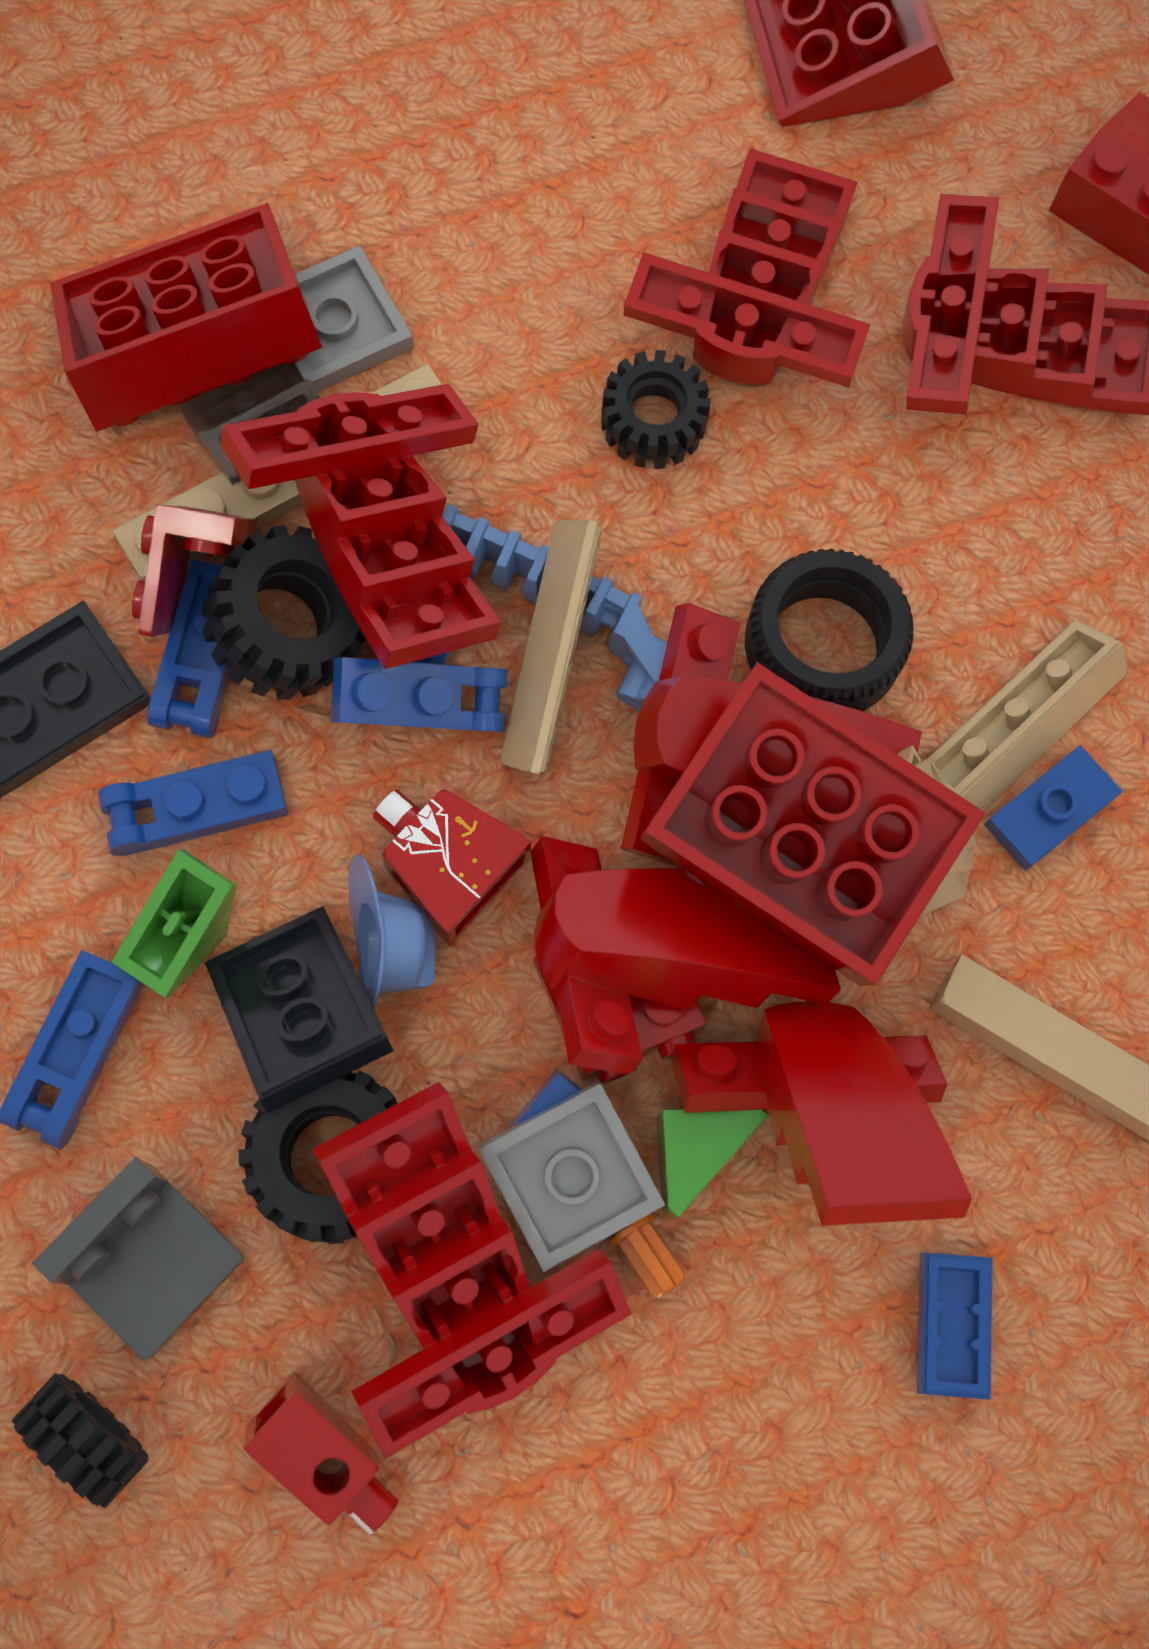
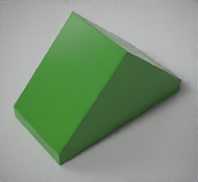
M178 849L111 963L164 998L170 997L226 937L237 884L185 850Z
M684 1109L662 1110L657 1116L661 1197L665 1203L662 1211L671 1220L678 1218L768 1115L763 1110L685 1113Z

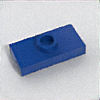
M1080 745L991 816L984 825L1026 872L1123 791Z
M928 1252L920 1253L917 1393L991 1400L992 1258Z

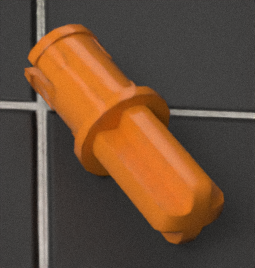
M652 1212L612 1234L613 1238L609 1241L612 1249L620 1247L651 1296L658 1298L672 1291L686 1277L685 1271L652 1224L657 1218Z

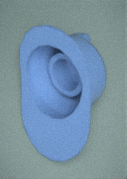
M361 854L353 856L349 866L348 887L351 917L359 954V980L374 1009L379 994L424 989L433 983L435 979V937L430 921L419 907L410 900L377 892L367 861Z

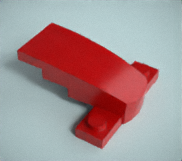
M749 148L737 187H734L723 227L718 235L709 273L643 252L624 304V316L695 338L692 358L706 371L726 381L747 385L768 384L772 382L780 366L849 388L870 324L812 306L811 304L834 251L858 182Z
M940 194L930 257L925 258L915 275L903 318V343L912 362L906 396V410L967 415L971 384L1045 402L1149 416V301L1106 298L1108 284L1049 283L1050 268L989 269L999 197Z
M449 383L384 396L359 392L331 394L312 400L298 408L297 412L223 425L220 446L248 490L295 480L305 513L326 564L349 610L384 669L495 640L502 623L470 578L475 558L442 517L447 497L413 457V455L474 443L479 424Z
M691 603L675 606L659 681L654 683L645 697L636 720L633 747L635 769L638 770L621 850L678 866L639 840V838L743 684L741 682L728 681L740 622ZM812 698L894 753L898 754L900 751L913 745L918 754L922 731L860 710Z
M541 836L530 851L541 909L534 930L535 953L551 990L556 992L569 1065L629 1075L643 1060L629 995L688 1010L701 995L758 1008L771 993L815 1003H829L841 990L835 969L684 869L629 868L602 870L597 848Z
M801 1001L782 1003L764 1009L756 1041L675 1044L671 1063L684 1112L769 1110L776 1146L787 1145L796 1183L809 1184L821 1226L965 1218L972 1197L951 1149L927 1104L941 1102L948 1085L927 1035L883 1037L854 1006L832 1002L815 1003Z
M440 1082L427 1087L312 1149L361 1245L423 1347V1350L351 1391L385 1459L465 1412L472 1414L491 1409L516 1398L539 1381L556 1363V1358L632 1314L611 1261L600 1248L530 1288L513 1232L501 1217L482 1162L472 1151L449 1093Z

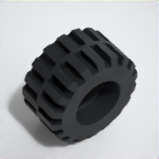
M286 525L273 526L266 537L260 531H257L246 538L242 547L237 544L208 589L209 595L203 603L202 616L209 618L202 629L205 642H217V646L211 654L218 666L228 662L233 668L228 677L237 685L244 678L253 682L251 693L262 697L271 688L276 689L277 700H291L298 691L301 692L303 698L316 694L323 685L327 687L333 682L335 657L356 658L364 648L362 644L367 640L349 610L326 564L318 541L312 538V529L299 526L293 535L288 534ZM268 589H279L299 597L313 613L317 626V637L295 639L276 631L263 617L258 605L257 593Z
M359 1070L358 1074L351 1072L269 1113L266 1112L258 1099L253 1105L258 1110L252 1122L245 1120L241 1135L246 1138L245 1149L238 1150L239 1165L245 1169L246 1178L242 1179L247 1194L256 1201L258 1211L266 1219L276 1224L278 1228L314 1243L317 1241L338 1244L344 1243V1240L351 1238L358 1239L335 1195H317L307 1191L298 1183L291 1167L292 1150L299 1135L313 1122L326 1117L340 1116L346 1117L358 1125L398 1104L395 1096L385 1086L382 1087L376 1083L372 1076Z

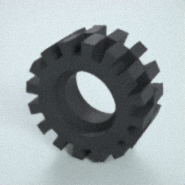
M655 350L654 361L647 360L645 351L635 353L634 366L625 358L618 363L617 374L611 371L607 378L601 414L602 430H606L605 440L610 448L618 443L617 455L624 461L631 452L636 454L635 466L644 468L646 458H654L655 469L665 468L666 460L669 456L674 465H677L684 461L685 452L687 451L692 455L698 448L699 440L703 439L710 410L711 398H707L709 387L706 380L699 382L701 371L694 364L687 371L683 370L685 358L678 354L675 355L672 363L665 362L666 351ZM649 395L661 396L675 404L678 415L670 423L653 425L638 419L633 412L632 406L641 397Z
M55 1373L12 1419V1422L15 1424L13 1426L15 1431L24 1437L22 1441L29 1449L36 1451L38 1454L36 1458L44 1466L49 1465L56 1472L55 1476L64 1484L68 1482L76 1494L82 1498L86 1496L90 1503L96 1506L100 1505L102 1508H107L149 1461L147 1459L149 1456L142 1449L141 1443L129 1434L131 1431L123 1423L118 1422L113 1417L114 1414L107 1407L101 1406L97 1398L90 1392H84L78 1383L74 1380L70 1381L61 1373Z

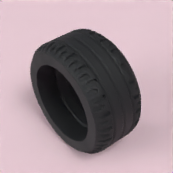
M819 549L817 552L812 550L807 553H801L797 557H792L772 571L762 583L755 596L745 629V652L749 667L752 670L758 662L809 697L864 711L876 704L887 694L908 660L914 637L913 616L910 612V604L906 595L902 594L903 589L897 584L894 577L891 578L890 573L887 570H883L881 565L873 564V560L866 559L863 555L856 556L854 552H844L841 549L838 552L834 551V549ZM827 598L842 602L856 610L870 626L876 642V659L864 668L848 673H827L811 668L797 659L785 645L779 631L778 616L792 604L805 599Z

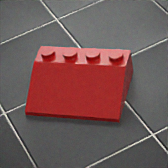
M744 0L777 119L782 127L902 106L955 81L929 0Z
M1139 92L1099 129L1069 167L1049 208V212L1148 275L1149 97Z
M269 203L50 283L64 371L96 432L111 426L129 425L143 414L168 405L178 406L188 403L197 394L224 384L235 385L242 383L256 372L281 363H296L304 359L310 352L323 348Z
M757 662L639 840L859 986H868L878 983L986 813Z

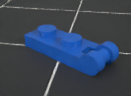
M193 559L190 561L149 703L147 716L150 726L168 730L173 724L191 728V734L206 738H212L216 733L220 717V705L231 666L228 662L218 666L211 656L217 646V642H205L202 629L209 618L202 616L203 603L209 595L208 589L222 565ZM181 685L199 688L195 703L178 700Z
M335 657L331 722L504 732L505 713H499L501 688H507L508 670L413 662L384 669L379 660ZM462 686L476 687L474 711H460Z
M272 750L134 784H112L98 791L101 812L109 814L112 830L107 833L110 854L114 856L136 854L289 815ZM153 806L156 822L144 825L137 824L134 810Z
M81 950L2 1104L0 1123L16 1131H20L24 1127L41 1133L40 1139L42 1142L55 1148L63 1149L75 1132L79 1121V1114L144 984L113 963ZM44 1083L61 1090L53 1108L37 1102L38 1094Z

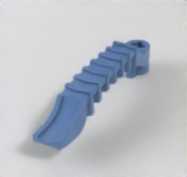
M447 504L443 510L442 517L475 558L470 574L471 580L474 581L484 558L495 564L490 579L496 587L507 590L515 572L526 577L520 590L523 598L536 604L549 547L542 545L540 548L524 542L520 533L511 530L509 534H506L491 527L488 519L479 516L476 521L460 514L456 506ZM592 576L580 629L590 636L595 635L600 624L612 629L607 640L610 653L619 656L628 668L616 692V696L619 700L633 706L635 710L640 712L645 697L654 683L659 681L667 642L653 636L640 610L641 595L633 592L629 596L614 588L613 580L605 576L601 580Z

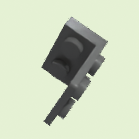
M135 1157L32 1264L50 1283L69 1285L140 1358L151 1359L243 1262L244 1256L152 1164Z

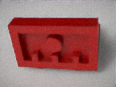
M156 504L155 516L148 515L146 517L141 535L142 554L149 555L146 580H139L137 582L132 600L133 618L140 619L139 635L154 637L170 633L188 571L190 550L216 555L230 554L237 544H243L249 535L256 532L258 519L187 506Z

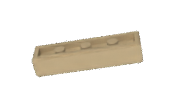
M559 520L553 527L501 755V762L506 766L535 774H544L548 770L602 536L601 526L598 525V522L591 520Z
M1074 620L928 757L939 770L945 786L982 811H985L1126 675L1127 663L1124 643Z
M961 954L958 957L929 1010L1149 1141V1065Z

